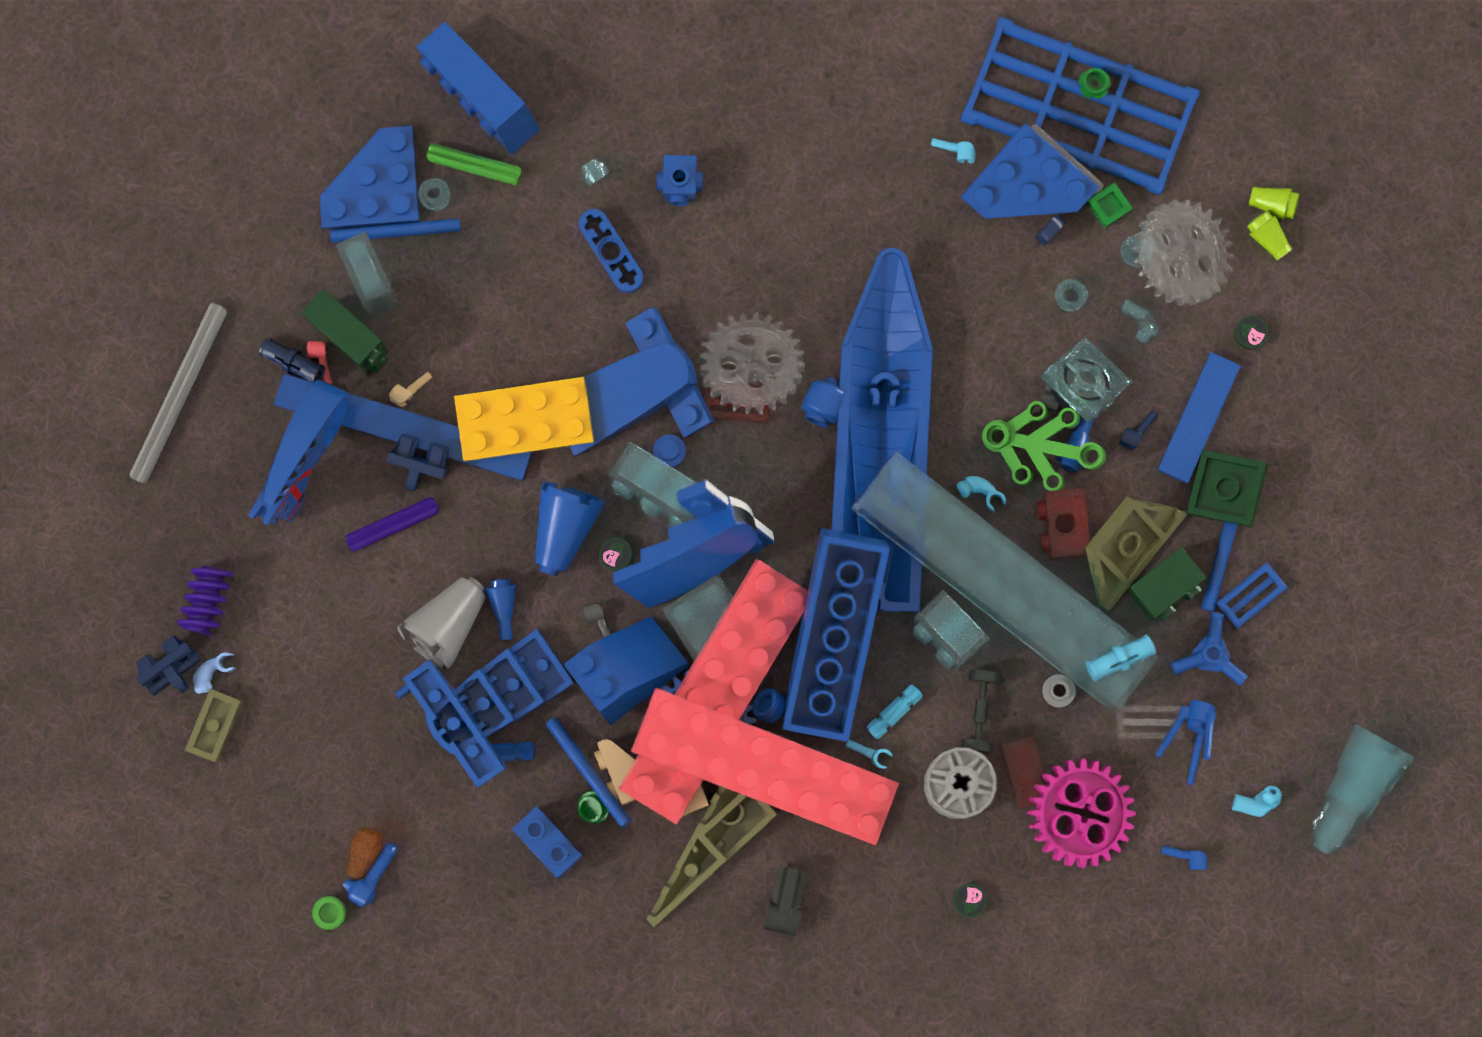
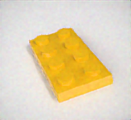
M585 377L454 396L462 455L465 462L594 443Z

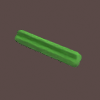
M431 143L428 148L427 158L430 162L512 185H517L521 177V169L518 166Z

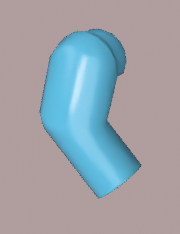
M1267 786L1253 798L1235 794L1231 809L1256 817H1263L1278 807L1281 802V791L1275 786Z

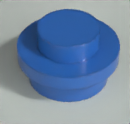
M669 434L660 437L655 442L653 454L655 460L660 465L671 468L678 466L684 460L686 448L684 442L679 437Z

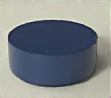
M1056 213L1035 236V239L1042 245L1048 244L1064 226L1065 220Z

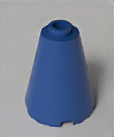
M543 481L540 490L535 563L540 565V571L558 576L559 571H567L603 510L606 501L571 487H562L560 490L557 488V483Z

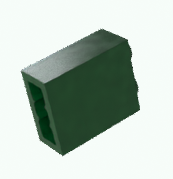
M324 289L301 312L316 331L367 376L372 371L375 373L379 372L387 363L388 358L386 355L389 353V350L382 340Z

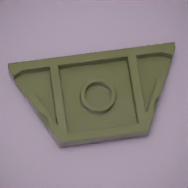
M1131 497L1124 499L1085 547L1098 604L1108 612L1112 609L1188 515L1185 511L1177 507Z

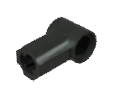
M779 866L773 899L769 901L763 930L796 937L802 912L800 904L806 885L807 872Z

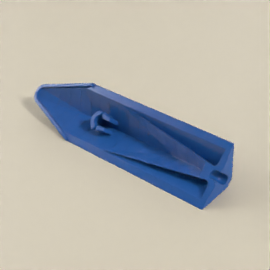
M887 248L877 256L841 347L839 388L844 391L845 398L838 411L832 530L887 541L890 551L876 612H920L933 348L908 259L901 250L896 248Z

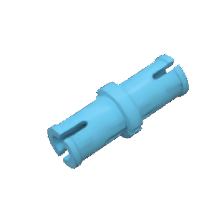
M1146 634L1126 645L1120 646L1118 644L1113 646L1112 651L1087 661L1086 667L1091 678L1096 682L1120 669L1123 672L1130 669L1131 664L1155 655L1156 650L1152 640Z

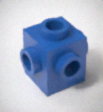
M664 155L663 171H657V191H663L664 201H670L669 204L674 206L689 205V201L696 202V192L703 191V172H697V156Z

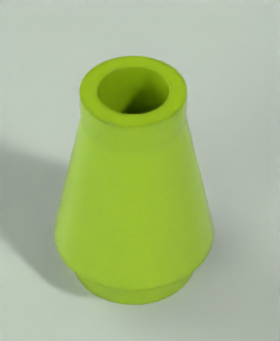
M1254 186L1249 205L1263 211L1268 210L1270 214L1276 215V217L1285 220V217L1293 219L1299 200V193L1292 192L1290 188H1259Z
M1268 210L1247 225L1251 231L1249 235L1272 254L1276 260L1292 250L1276 215L1272 216Z

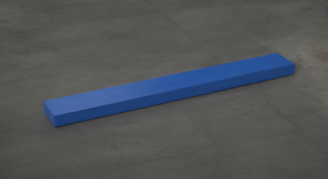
M283 374L274 405L295 412L312 383ZM350 394L349 407L341 425L395 443L398 442L402 434H409L419 438L417 449L428 452L431 443L448 446V459L520 481L524 480L532 452L465 462L463 461L458 426Z

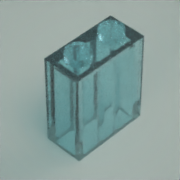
M366 231L336 244L361 304L371 319L401 306L379 254Z

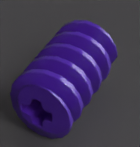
M201 565V568H192L190 571L192 575L198 578V580L187 583V586L194 590L195 593L184 595V599L192 605L181 607L180 611L188 616V619L177 620V625L188 631L216 637L209 632V629L220 628V624L213 620L212 617L223 615L224 611L216 606V603L227 601V598L222 596L219 591L230 589V585L222 579L223 577H233L234 573Z

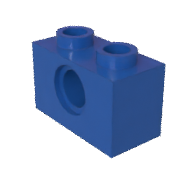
M538 806L512 828L557 879H560L584 857Z

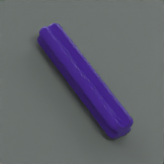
M432 497L426 498L347 534V544L352 551H358L437 515L439 508Z

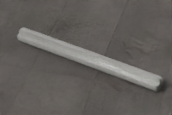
M214 303L209 305L130 472L132 479L140 483L148 481L227 314V310L224 307Z

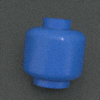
M826 377L825 381L817 380L811 383L801 406L802 410L806 413L805 419L823 428L837 424L838 411L845 398L844 391L839 388L840 381Z

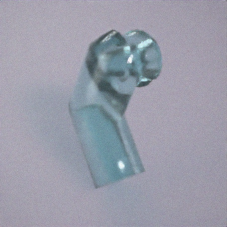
M1127 298L1120 312L1137 322L1139 330L1136 333V338L1146 344L1152 342L1153 337L1158 334V326L1152 311Z

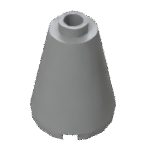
M469 577L468 580L465 578L458 579L403 620L397 627L398 632L405 641L411 637L417 646L413 649L427 660L432 659L437 667L443 668L445 665L446 669H449L453 665L486 599L483 594L484 587L472 577Z

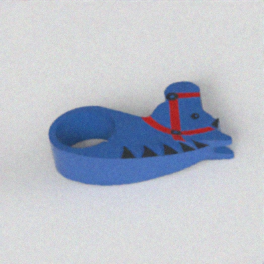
M320 379L311 385L292 416L277 449V453L274 456V461H272L265 484L248 517L254 519L260 516L264 518L263 524L267 526L271 522L277 524V521L282 518L289 522L295 519L306 497L304 491L309 475L334 440L343 423L350 403V393Z

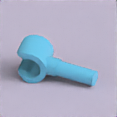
M936 138L932 139L931 146L957 152V162L964 163V160H968V163H974L975 150L970 142H959L957 144Z
M850 739L846 745L847 748L871 759L872 764L880 769L888 768L878 763L877 757L880 753L883 752L893 757L892 753L887 749L874 750Z

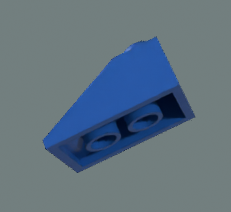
M651 616L589 644L564 663V666L611 726L653 694L655 688L659 689L687 668L689 664Z

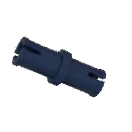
M270 337L266 338L261 344L259 356L278 364L284 372L288 374L295 373L312 384L316 380L322 379L325 373V366L303 356L300 350L287 348Z

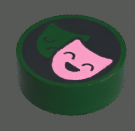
M1245 317L1235 327V340L1244 349H1258L1268 338V327L1258 317Z
M614 537L606 540L601 545L599 557L607 569L618 571L630 564L632 550L624 539Z
M966 884L956 890L953 904L960 915L973 918L979 916L985 910L987 896L981 887L974 884Z

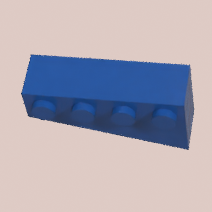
M446 22L441 24L416 46L422 56V59L419 60L422 67L431 76L436 73L441 78L439 83L450 96L456 94L460 99L459 104L471 117L475 115L479 119V124L491 138L494 136L511 155L540 130L526 103Z

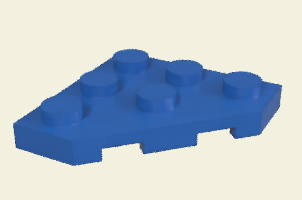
M1025 122L965 190L961 198L985 219L1078 212L1096 192L1099 185Z
M413 126L380 128L320 195L321 225L323 230L420 222Z

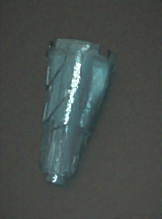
M1355 724L1336 764L1338 769L1325 793V796H1327L1312 827L1314 831L1311 837L1315 839L1313 846L1328 855H1331L1333 850L1339 853L1342 847H1346L1363 821L1369 819L1384 795H1389L1406 769L1411 766L1415 757Z

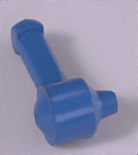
M387 843L364 879L361 878L355 881L349 878L346 879L343 887L348 891L350 901L364 908L374 900L375 885L398 852L395 844Z

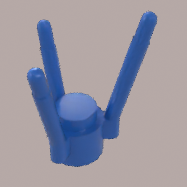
M1200 700L1190 701L1189 707L1181 706L1178 718L1156 752L1157 757L1163 755L1183 722L1186 721V728L1197 733L1187 781L1189 785H1193L1204 734V758L1209 760L1211 757L1213 727L1217 715L1215 713L1216 708L1213 705Z

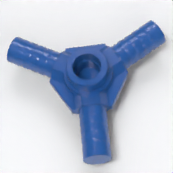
M1211 613L1207 637L1204 636L1192 651L1193 654L1170 662L1175 675L1198 667L1201 670L1219 672L1221 670L1239 686L1245 681L1248 675L1229 661L1231 657L1224 640L1221 639L1224 614Z

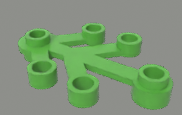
M1040 401L1030 403L1027 410L1008 422L1003 420L989 422L982 432V441L985 447L992 452L1002 454L1012 471V479L1015 483L1022 486L1030 484L1034 474L1031 468L1022 465L1013 446L1026 449L1043 477L1044 487L1055 493L1064 488L1065 479L1061 474L1054 471L1044 453L1078 460L1083 467L1090 470L1100 468L1106 460L1105 450L1094 442H1087L1078 447L1047 440L1064 428H1075L1079 424L1080 415L1072 408L1062 409L1056 418L1028 436L1018 434L1017 432L1033 420L1042 422L1048 417L1049 409ZM1036 406L1043 408V413L1039 417H1034L1033 410ZM1072 412L1074 420L1072 423L1066 424L1064 417L1067 413ZM998 431H1003L1004 439L1001 442H995L994 434ZM1097 451V461L1090 463L1088 461L1089 453ZM1025 469L1028 476L1024 481H1020L1018 473ZM1053 476H1057L1059 479V484L1055 488L1049 486V480Z

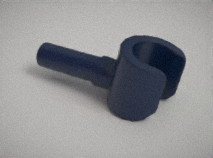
M1151 411L1136 431L1126 427L1119 445L1130 450L1135 449L1146 429L1158 415Z

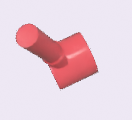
M309 341L307 343L308 358L319 359V364L325 366L323 381L332 384L327 365L326 344L322 341Z

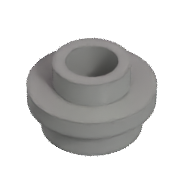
M1056 674L1045 681L1042 694L1049 705L1061 708L1073 701L1076 688L1069 677ZM1059 684L1065 688L1064 696L1058 697L1054 694L1053 688L1055 685Z

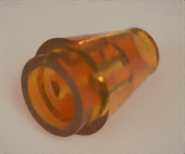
M362 827L358 828L356 834H352L346 870L347 875L357 879L365 878L384 846L381 843L383 835Z

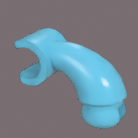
M969 476L957 483V489L964 498L969 497L972 493L984 494L987 497L986 506L993 513L995 511L990 504L991 498L998 497L1002 500L1004 506L1006 504V498L1003 493L997 491L984 478Z

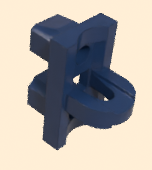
M402 434L395 448L388 452L386 462L410 469L406 481L407 490L414 492L417 486L419 487L423 473L443 479L445 474L448 475L451 464L447 463L448 446L431 443L425 457L416 454L419 438L409 434Z
M173 635L163 642L162 648L167 655L157 662L150 654L136 662L140 673L137 679L153 696L170 684L175 689L177 688L181 694L189 689V686L182 675L202 661L199 655L186 642L183 643Z

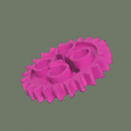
M1078 759L1075 767L1072 760H1066L1064 762L1065 770L1059 765L1052 766L1055 776L1043 773L1042 777L1046 782L1045 786L1034 785V788L1040 793L1039 797H1029V800L1036 804V809L1027 811V814L1036 816V821L1032 822L1029 828L1039 829L1040 831L1033 838L1034 841L1045 840L1046 843L1043 845L1042 851L1048 853L1054 850L1052 859L1059 861L1064 857V865L1072 866L1075 859L1077 867L1085 868L1087 859L1091 866L1099 865V857L1104 861H1110L1109 850L1120 853L1121 849L1117 842L1129 841V838L1123 833L1124 829H1134L1132 824L1126 822L1127 817L1136 815V812L1127 810L1126 806L1131 804L1134 798H1126L1123 795L1129 789V786H1118L1117 783L1120 781L1121 775L1114 774L1109 777L1111 767L1103 766L1099 770V761L1091 760L1087 767L1085 759ZM1069 784H1072L1076 790V795L1072 801H1068L1065 797V789ZM1100 793H1104L1107 797V805L1103 810H1099L1096 806V798ZM1060 803L1071 808H1081L1085 812L1107 817L1108 822L1103 823L1091 818H1081L1080 815L1057 810L1054 805ZM1061 816H1064L1067 820V829L1060 834L1057 831L1056 822ZM1092 825H1095L1099 830V837L1092 843L1088 839L1087 831Z

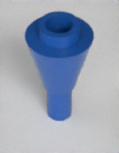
M1091 414L1082 415L1076 431L1072 433L1065 444L1081 447L1084 443L1089 442L1088 434L1095 417ZM1055 456L1056 461L1060 463L1059 467L1067 472L1077 473L1078 470L1086 469L1078 460Z
M509 578L490 580V587L484 588L494 616L498 620L500 640L513 639L511 617L513 615L517 584H510Z

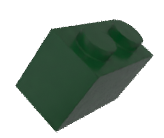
M1181 547L1126 591L1150 621L1154 620L1157 616L1163 621L1177 610L1174 605L1175 602L1183 596L1189 601L1203 590L1200 583L1206 577Z

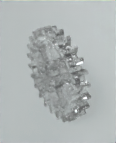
M1188 199L1180 203L1177 200H1173L1167 203V205L1164 203L1156 207V211L1153 210L1146 214L1148 220L1139 223V227L1143 231L1134 235V238L1141 242L1140 245L1132 248V251L1140 253V258L1133 261V263L1143 266V270L1138 273V277L1147 275L1149 280L1146 282L1145 287L1148 288L1155 285L1157 287L1155 297L1166 293V303L1177 300L1178 306L1185 305L1188 302L1192 306L1200 303V300L1202 302L1209 300L1211 295L1221 291L1219 285L1228 283L1229 280L1223 273L1233 271V268L1226 263V261L1235 258V255L1228 253L1226 249L1232 246L1233 242L1224 240V236L1229 230H1220L1218 228L1222 221L1221 218L1210 219L1213 211L1211 208L1201 212L1202 205L1200 202L1192 206ZM1191 229L1196 232L1197 240L1193 238ZM1162 234L1167 236L1169 245H1166L1163 241ZM1199 260L1204 264L1205 272L1200 269ZM1170 265L1175 269L1176 277L1171 274Z
M742 312L738 322L732 316H729L727 327L718 322L717 333L708 332L709 342H702V351L704 353L699 354V363L702 364L699 374L700 376H706L703 379L704 388L712 387L710 397L715 398L721 395L720 405L722 407L729 401L732 402L733 412H736L740 405L744 406L746 415H749L752 407H756L759 414H763L764 405H768L771 410L775 411L776 400L786 404L788 398L786 393L796 394L797 387L795 384L802 383L803 376L800 373L804 372L805 363L801 362L804 360V351L797 350L800 348V339L791 340L793 329H787L783 332V321L780 320L775 325H772L771 315L769 314L764 321H760L758 312L754 313L752 320H748L745 313ZM744 338H751L756 343L751 346H745L740 341ZM771 356L780 357L782 361L779 363H771L767 360V358ZM726 363H732L737 368L725 370L721 366ZM753 380H758L762 382L764 385L759 388L751 387L748 383Z

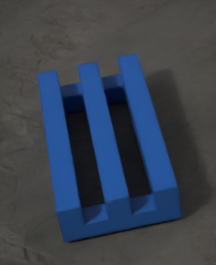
M1266 562L1220 599L1216 605L1227 619L1231 621L1232 625L1238 629L1288 587ZM1266 572L1269 575V578L1232 608L1227 606L1226 603ZM1273 582L1278 586L1239 619L1236 617L1235 613Z

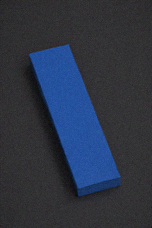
M1212 352L1209 354L1157 471L1188 484L1241 365Z

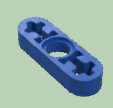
M598 209L585 211L579 219L580 231L619 291L626 294L638 291L643 283L642 271L614 227L602 211ZM590 217L595 221L602 220L599 227L603 235H606L608 231L612 234L603 237L596 245L593 242L599 239L593 229H585L588 226L587 219ZM614 243L619 246L621 251L616 259L607 260L602 256V249L606 244ZM625 258L629 260V262L623 263L629 274L634 272L637 274L634 277L635 284L631 286L627 282L620 283L623 276L618 267L615 271L610 269V267L621 264Z

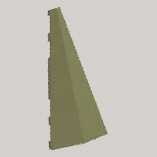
M720 786L646 920L653 927H656L780 814L776 807Z

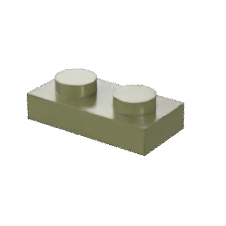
M210 689L185 751L218 763L243 701Z

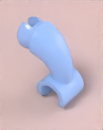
M224 652L216 658L209 659L201 664L193 675L194 691L197 694L209 692L212 689L210 680H212L214 672L218 669L228 673L235 671L236 667L226 669L222 664L225 657L235 656L234 654Z

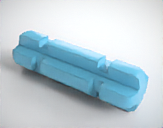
M909 685L902 692L903 695L901 697L898 696L879 714L880 717L878 719L875 718L867 725V730L876 739L881 738L888 731L887 728L889 726L892 727L910 710L911 705L914 706L922 699L923 695L917 687Z

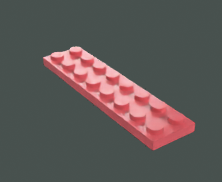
M756 559L676 691L675 696L739 720L803 614L808 591L767 564ZM638 754L618 789L677 824L703 779Z
M656 688L631 750L633 753L873 845H876L899 785L898 782Z

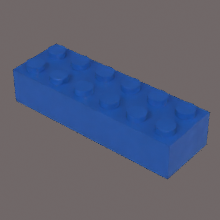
M821 528L785 696L786 707L781 716L783 730L849 741L890 551L887 541Z

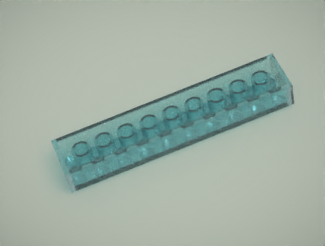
M897 451L888 458L851 507L852 510L1060 672L1069 677L1110 711L1121 709L1159 657L1157 654L1151 655L1131 664L1130 669L1124 672L1120 669L1095 682L1088 672L1086 662L1112 651L1113 646L1118 644L1123 646L1137 639Z

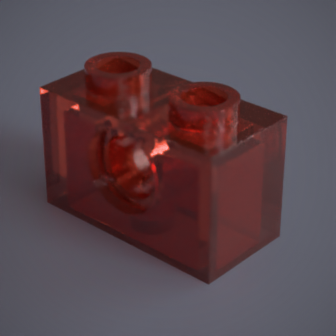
M1085 488L1045 492L1042 496L1043 501L1037 502L1039 521L1045 520L1046 533L1041 534L1042 553H1048L1049 561L1087 557L1085 547L1090 542ZM1065 517L1071 522L1072 529L1069 533H1061L1056 529L1055 520L1057 518Z

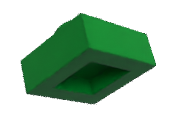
M1115 182L1086 202L1104 229L1133 210Z

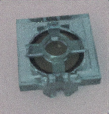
M1086 337L1045 370L1041 376L1054 390L1055 399L1061 408L1074 409L1087 422L1094 417L1098 418L1133 382Z

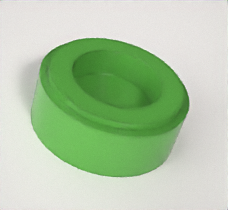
M334 896L322 897L315 903L312 910L314 922L320 928L326 930L340 927L347 915L345 904Z

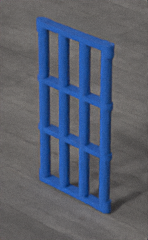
M1000 16V19L997 20L994 37L968 104H966L964 112L961 114L960 121L972 126L977 124L1009 137H1013L1021 128L1020 126L974 110L973 107L979 92L1039 114L1035 124L1040 128L1046 116L1099 136L1093 154L1063 142L1055 141L1079 163L1087 165L1088 169L1094 170L1095 168L1146 187L1149 192L1161 195L1190 113L1197 98H1199L1200 90L1187 85L1182 87L1133 69V65L1127 64L1125 66L1074 47L1071 42L1063 43L1013 24L1014 21ZM1001 34L1061 55L1055 73L995 51ZM1067 58L1120 77L1121 81L1116 94L1107 92L1101 99L1085 97L1080 91L1081 85H1079V81L1061 75ZM990 63L1049 84L1044 102L984 80ZM1127 81L1187 102L1182 118L1178 119L1122 98ZM1056 87L1109 106L1110 110L1105 123L1102 124L1050 105ZM1116 110L1176 131L1170 149L1110 127ZM1105 139L1164 160L1165 163L1159 178L1100 157Z

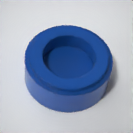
M773 688L762 690L753 702V714L765 723L777 721L785 710V697Z

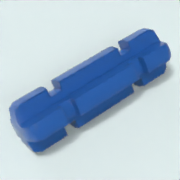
M515 742L491 744L502 762L516 761V758L532 760L535 757L533 742H520V745H516Z

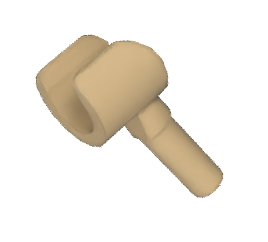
M426 372L414 383L410 384L407 389L397 384L389 394L390 401L399 407L406 406L407 403L405 402L407 400L410 401L413 394L432 379L431 374Z

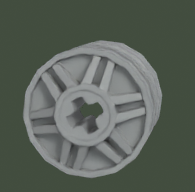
M955 747L942 752L929 764L924 776V792L928 803L937 813L950 819H966L981 813L991 803L996 792V774L992 764L983 754L971 748ZM958 774L960 778L966 776L969 779V782L966 784V792L961 788L957 790L953 788L952 784L956 782L954 775Z

